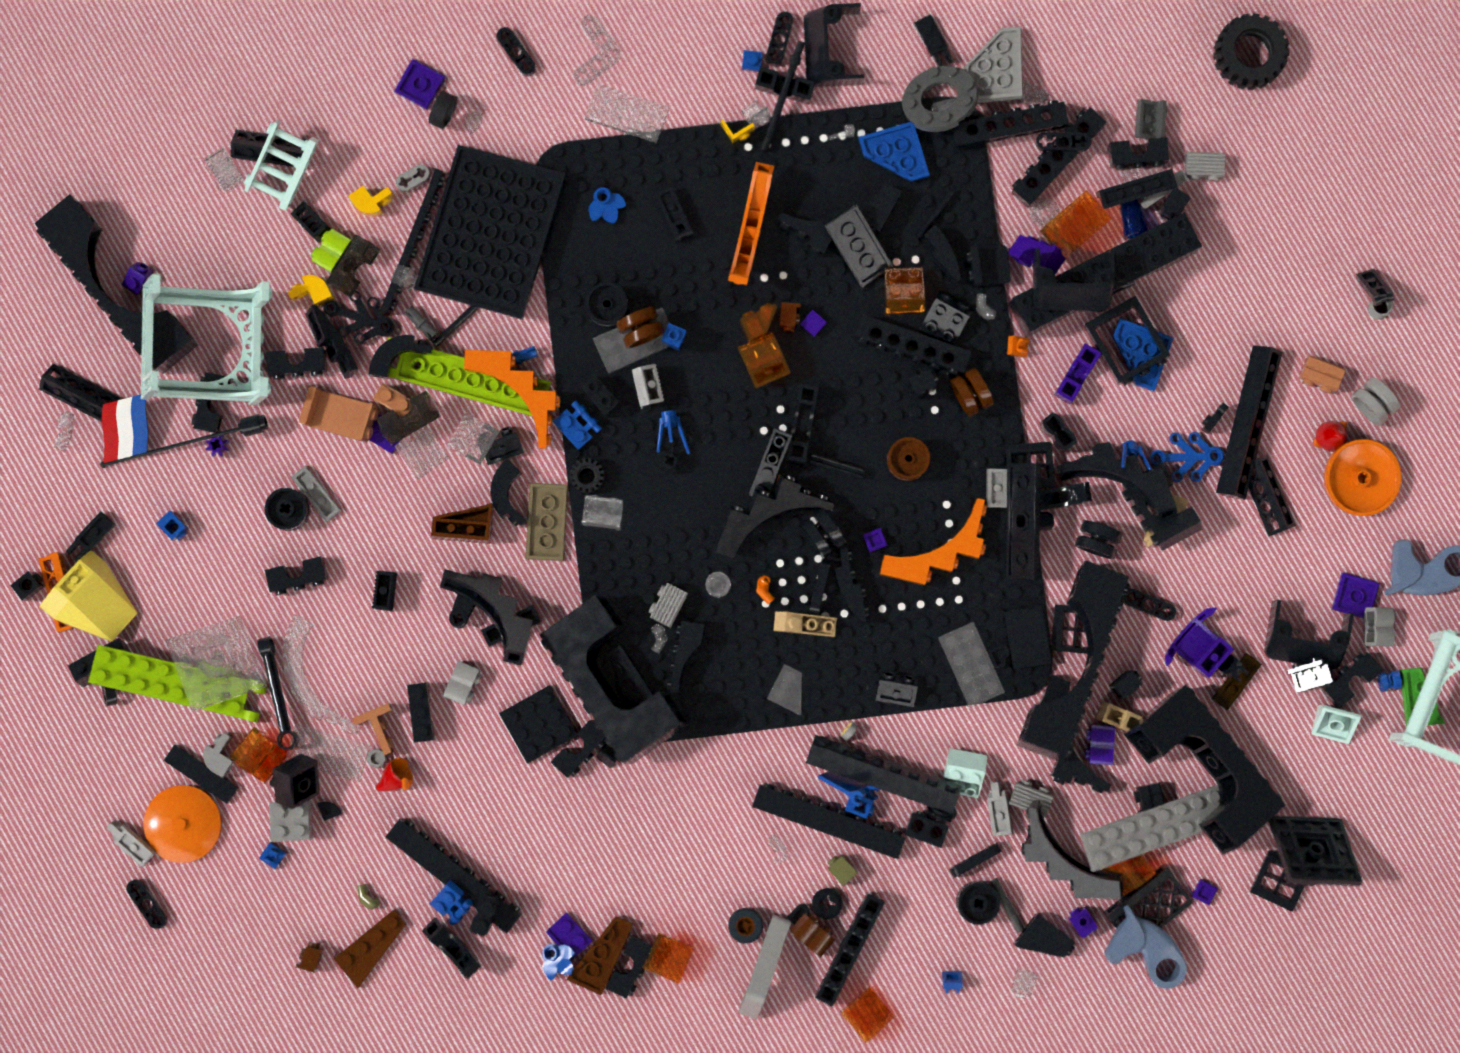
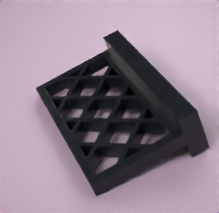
M1161 865L1103 913L1117 929L1118 924L1116 921L1122 916L1126 917L1124 910L1126 905L1132 911L1133 907L1137 904L1144 905L1142 915L1136 916L1144 919H1153L1155 924L1162 928L1190 906L1193 901L1172 875L1171 871L1165 865ZM1170 878L1173 882V890H1163L1164 882ZM1152 892L1159 893L1157 903L1148 902V895ZM1162 893L1172 894L1171 905L1161 904ZM1175 895H1183L1187 900L1181 906L1174 905ZM1147 905L1157 906L1156 917L1146 916ZM1160 907L1170 908L1169 915L1166 918L1159 917Z

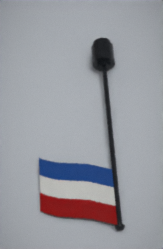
M141 394L103 404L104 459L100 466L105 468V466L237 431L244 434L245 437L252 436L267 430L268 422L264 414H256L241 418L237 428L147 451L149 430L146 400H141Z

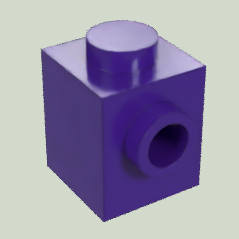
M1077 907L1070 912L1071 916L1068 917V920L1082 939L1098 928L1086 908L1082 907L1080 909V907Z

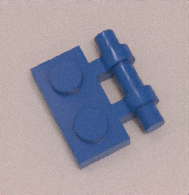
M576 400L571 404L576 411L571 414L566 409L553 423L579 451L593 438L588 431L593 429L598 433L602 427L598 424L599 421L586 411L587 408ZM579 416L587 422L584 427L576 420Z
M450 880L429 904L443 917L448 913L450 915L449 924L455 925L463 919L464 914L471 910L473 902L470 899L465 900L462 898L465 892Z

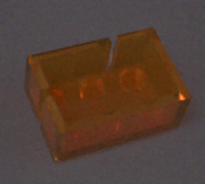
M1086 190L1050 220L1040 232L1051 244L1054 242L1062 250L1061 254L1067 259L1112 218Z

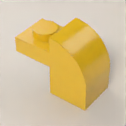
M363 185L348 195V197L360 213L365 216L375 217L383 214L379 207L381 205H388L394 195L386 187L371 197Z
M315 275L302 276L305 284H296L288 291L293 301L310 294L317 307L334 299L328 285Z

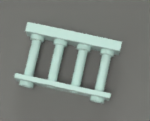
M277 120L274 124L270 123L266 133L269 135L252 174H248L244 181L246 185L244 191L249 192L252 187H255L279 199L278 201L281 202L279 208L286 211L290 208L320 140L315 137L310 138L309 141L301 140L279 129L282 121ZM275 135L300 147L304 151L302 157L296 158L271 146ZM267 153L293 164L294 168H296L294 174L288 175L264 163ZM263 170L285 181L289 185L286 192L278 191L256 180L259 171Z

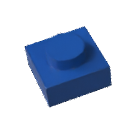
M744 50L742 70L759 72L763 52Z

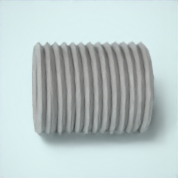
M1371 301L1368 306V312L1374 319H1383L1392 311L1393 302H1383L1387 307V312L1382 314L1375 310L1374 304Z

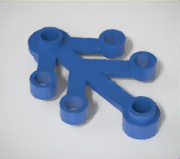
M1197 432L1189 434L1188 441L1191 444H1197L1205 453H1197L1181 439L1179 433H1172L1169 436L1170 443L1177 445L1185 453L1164 454L1161 450H1155L1149 456L1151 464L1155 466L1161 462L1186 461L1177 471L1171 474L1175 483L1183 479V475L1196 461L1205 460L1198 470L1190 473V479L1193 482L1200 481L1202 475L1211 465L1217 466L1224 460L1222 449L1210 447L1200 438V434ZM1173 435H1176L1178 437L1177 442H1174L1172 440ZM1196 435L1197 441H1192L1191 436ZM1212 453L1217 454L1216 460L1211 458ZM1154 455L1160 456L1159 462L1154 460ZM1175 473L1180 475L1179 480L1174 479ZM1193 473H1198L1199 479H1194Z

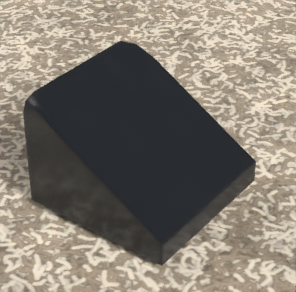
M605 743L596 758L609 768H612L617 761L614 755L615 750L612 746H608Z

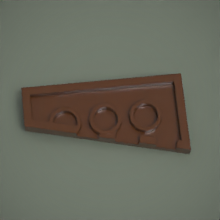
M395 909L334 958L357 989L406 926V922Z
M615 916L566 980L598 995H602L633 923Z

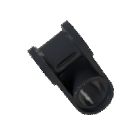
M458 594L449 615L451 625L457 629L465 627L476 605ZM461 615L463 621L455 624L454 617Z

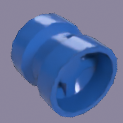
M1398 670L1391 671L1388 674L1382 672L1377 675L1378 686L1381 692H1386L1392 688L1394 690L1402 688L1401 676Z

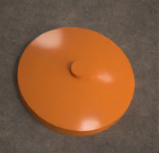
M1367 439L1353 440L1338 447L1329 457L1324 470V486L1328 497L1340 510L1355 516H1370L1382 512L1395 500L1401 486V469L1395 455L1383 444Z
M189 785L173 786L160 792L150 802L144 816V833L150 847L162 858L177 863L192 862L207 855L218 842L222 830L221 812L215 800L202 789Z

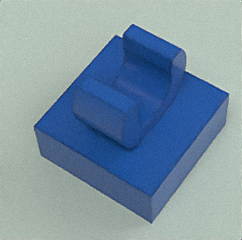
M270 842L259 859L273 869H276L286 855V852Z
M961 971L942 972L943 989H945L946 994H949V989H956V994H959L960 989H963Z

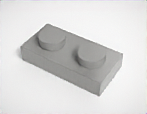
M987 469V508H1007V469Z

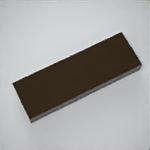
M1248 653L1244 654L1240 662L1242 663L1241 666L1249 673L1245 674L1242 672L1239 674L1241 682L1236 681L1233 676L1227 677L1211 698L1225 710L1231 707L1262 665Z

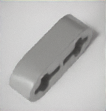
M417 165L399 175L396 179V186L402 192H409L426 183L430 178V171L424 165ZM419 170H422L423 172L426 171V173L424 174V178H421L419 176L414 179V177L419 174ZM412 178V180L407 183L408 187L405 188L404 186H400V184H402V179L408 181Z

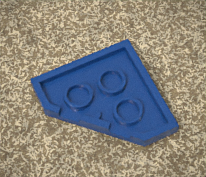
M911 122L858 137L863 156L910 182L930 176L915 125Z
M1121 318L1118 320L1113 339L1128 371L1161 354L1146 327ZM1157 332L1169 352L1174 338ZM1164 364L1160 367H1157V365L1151 367V372L1142 377L1140 374L1133 378L1135 386L1154 392Z

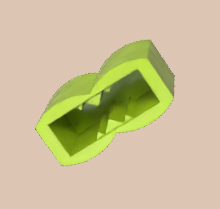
M331 228L330 231H326L321 238L322 244L319 248L316 247L313 250L311 257H313L312 262L333 274L353 242Z

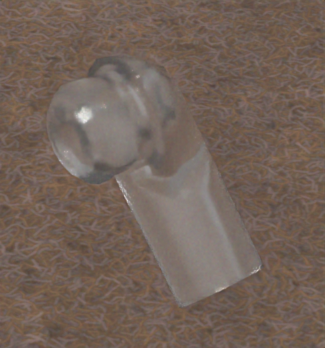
M977 294V313L984 319H994L996 311L986 305V294Z
M656 624L651 629L656 638V642L651 650L660 654L668 638L665 628Z

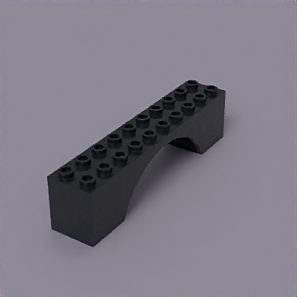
M69 194L34 223L38 228L36 232L42 239L50 242L48 244L50 249L59 257L62 256L60 261L71 271H74L72 275L79 283L81 282L82 285H86L85 291L95 300L98 299L96 304L103 312L105 311L111 315L108 317L110 321L119 329H123L121 334L131 343H134L133 348L139 355H142V313L118 306L104 291L97 275L95 263L96 247L102 229L81 203ZM167 310L153 313L152 370L164 374L199 345L178 319Z
M1185 212L1111 248L1114 249L1113 291L1142 277L1162 271L1197 253L1202 244ZM1110 249L1055 276V283L1094 284L1096 272L1106 268L1107 253ZM1033 288L1013 297L1009 303L1025 338L1061 321L1075 312L1040 311L1036 309L1033 305Z
M1086 560L1079 567L1067 604L1077 614L1085 631L1087 659L1084 671L1078 683L1069 693L1051 702L1034 704L1029 709L1016 746L1061 762L1064 758L1067 759L1071 755L1074 747L1071 742L1079 733L1080 727L1077 726L1078 722L1084 718L1086 712L1084 705L1087 701L1089 702L1093 692L1090 690V687H1092L1093 683H1096L1099 672H1096V670L1104 661L1105 654L1102 653L1109 646L1111 641L1109 633L1112 629L1114 630L1118 620L1115 616L1118 611H1121L1124 603L1121 598L1127 593L1130 583L1127 582L1129 576Z

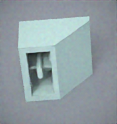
M949 748L943 780L953 781L961 785L960 795L979 798L986 773L987 755Z

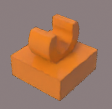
M1014 335L1009 336L1007 355L1021 358L1027 357L1029 351L1028 338Z

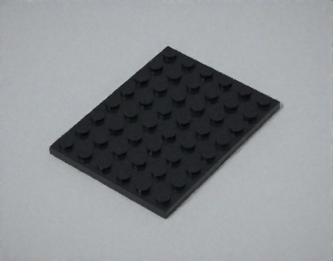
M458 145L414 290L523 320L566 180V173Z

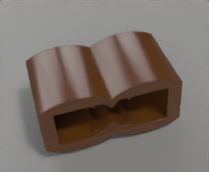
M804 913L790 929V932L821 958L835 941L832 937L833 932L826 926L820 927L818 925L820 921L812 914L807 916Z

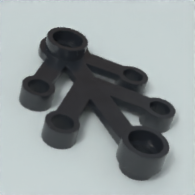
M356 290L350 293L349 298L355 303L359 314L339 307L335 301H327L324 304L323 309L328 316L340 315L356 321L346 327L340 326L337 328L338 332L341 329H345L346 333L341 335L342 338H346L348 334L367 325L374 327L364 334L361 332L355 334L354 341L359 345L364 344L366 340L377 335L388 337L394 332V323L389 318H384L379 307V300L376 297H370L367 304L373 309L377 320L369 317L361 300L362 296ZM357 293L359 295L358 299L353 300L352 295ZM371 300H376L377 304L371 306L370 302ZM329 305H334L333 311H328ZM387 324L388 328L387 330H382L381 326ZM359 335L363 336V341L361 342L357 341Z

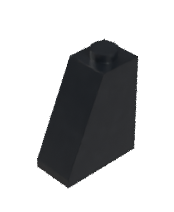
M1035 913L1013 943L1017 948L1064 958L1066 955L1070 956L1075 949L1073 946L1075 942L1037 913Z

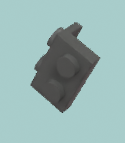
M1137 100L1135 138L1148 140L1165 137L1167 101Z

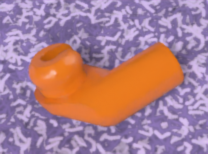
M763 575L757 581L756 592L769 604L775 598L768 591L770 578L767 575Z

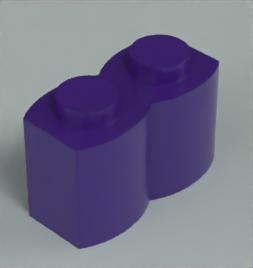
M1090 725V729L1086 730V740H1089V748L1085 749V760H1088V764L1113 765L1115 726Z

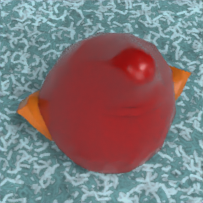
M1328 421L1322 423L1316 431L1313 445L1334 452L1338 447L1347 442L1346 428L1348 422Z
M401 757L391 760L385 766L381 780L375 787L376 790H408L413 783V775L407 765L409 761Z

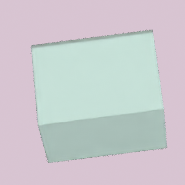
M1318 705L1311 734L1349 744L1361 719V715L1325 705Z

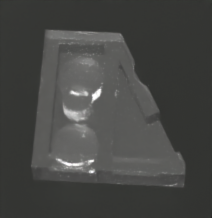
M784 664L767 699L801 715L802 673Z

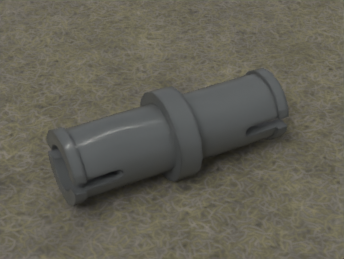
M414 306L406 310L407 312L404 315L415 324V328L420 330L429 341L434 340L437 337L436 335H439V332L431 326L428 319L423 317Z

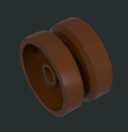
M654 306L629 314L616 323L619 332L627 334L623 338L627 349L650 342L665 332L661 322H654L658 317Z
M972 368L965 372L966 381L961 376L950 380L955 396L968 417L979 412L978 404L983 409L994 405L989 389L977 369Z
M905 437L897 440L887 454L889 472L901 481H913L920 478L930 463V453L927 446L921 440L914 437ZM907 455L910 456L911 462H906L905 458Z

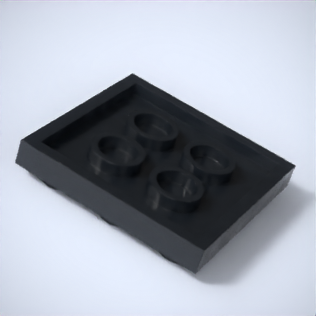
M550 685L499 713L527 764L578 736Z

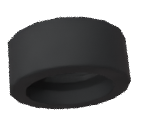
M442 91L431 109L428 119L429 123L444 129L455 111L457 97Z

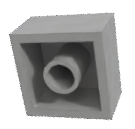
M311 800L292 810L276 802L269 803L271 842L313 839Z

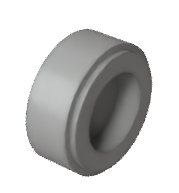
M850 722L840 737L848 741L856 732L858 725Z
M373 749L368 753V764L373 768L383 767L387 762V755H384L381 749Z

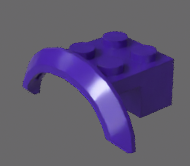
M1216 607L1206 608L1201 611L1179 633L1165 654V665L1167 667L1174 660L1173 657L1177 653L1203 677L1210 678L1231 654L1234 648L1201 623L1213 615L1217 610Z

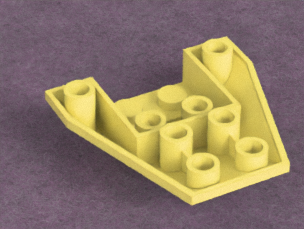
M92 550L77 561L39 606L53 619L110 642L114 641L138 614L107 563Z

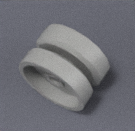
M1371 377L1364 384L1365 390L1359 388L1351 395L1359 411L1377 426H1381L1388 420L1387 414L1393 415L1401 408L1393 392L1375 377Z

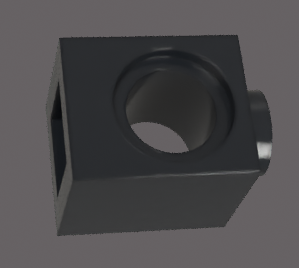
M27 571L10 585L22 601H28L44 588V585L41 583L43 581L41 576L37 572L33 573L31 571ZM28 580H31L33 583L30 590L25 588V583Z

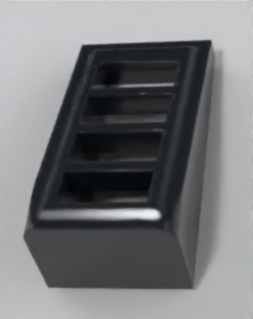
M305 201L290 213L318 243L321 241L323 234L331 230ZM307 209L308 211L301 218H299V216Z

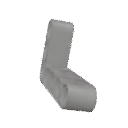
M772 915L749 986L740 1005L739 1014L757 1019L765 1002L791 920Z

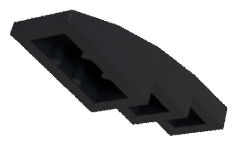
M312 305L305 315L317 346H325L331 363L338 362L344 379L351 378L358 370V367L349 348L324 313L316 305Z

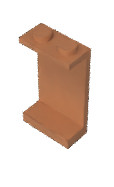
M309 386L299 423L368 443V439L373 435L372 426L378 418L379 410L378 406L373 403L361 402Z

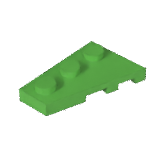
M1421 668L1400 670L1406 727L1425 681ZM1436 703L1427 725L1445 724L1443 717L1438 712Z

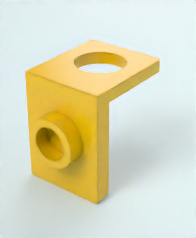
M721 120V126L732 143L739 139L740 141L745 140L750 136L749 133L755 130L754 124L751 123L733 135L725 121Z

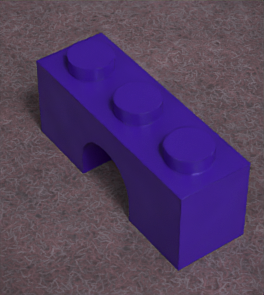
M1019 235L1008 251V254L1017 263L1030 268L1033 264V252L1036 248H1040V267L1050 268L1056 275L1066 260V257L1061 254L1062 250L1056 245L1050 246L1043 240L1038 242L1030 235L1028 237Z
M1085 343L1054 393V396L1070 405L1102 353Z

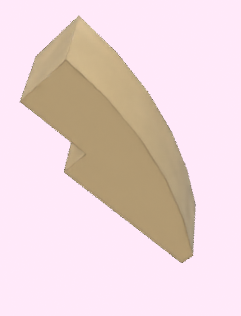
M1104 701L1096 717L1097 720L1115 726V728L1125 732L1142 718L1137 714Z

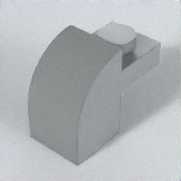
M228 733L219 734L213 742L215 746L206 745L203 753L204 762L208 769L222 778L227 776L236 762L223 753L233 737Z

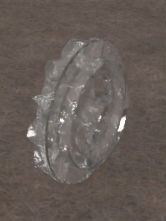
M1041 197L1035 200L1029 210L1031 221L1042 228L1054 225L1060 214L1057 203L1051 198ZM1048 205L1047 211L1050 212V215L1047 214L1042 220V213L1039 210H1043Z

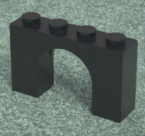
M1163 462L1152 467V469L1162 468L1168 486H1173L1172 475ZM1122 484V496L1126 502L1130 501L1134 515L1141 518L1143 529L1150 532L1152 543L1155 547L1159 546L1161 551L1202 530V521L1192 506L1178 513L1177 516L1159 521L1157 516L1147 509L1148 502L1136 491Z

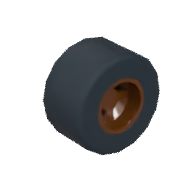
M741 908L731 915L728 928L734 940L747 944L759 938L762 933L763 924L760 915L756 911L749 908Z

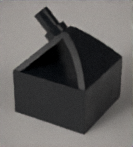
M300 753L274 767L273 777L269 784L271 787H274L275 802L292 810L319 795L318 760Z

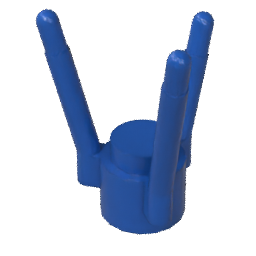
M676 411L661 412L662 418H659L657 453H660L663 427L668 428L669 442L672 443V428L676 427L677 424L686 453L690 454L680 422V416H677Z
M1132 440L1123 443L1122 468L1125 467L1127 456L1136 455L1137 457L1140 454L1148 470L1152 469L1142 446H1138L1137 442Z

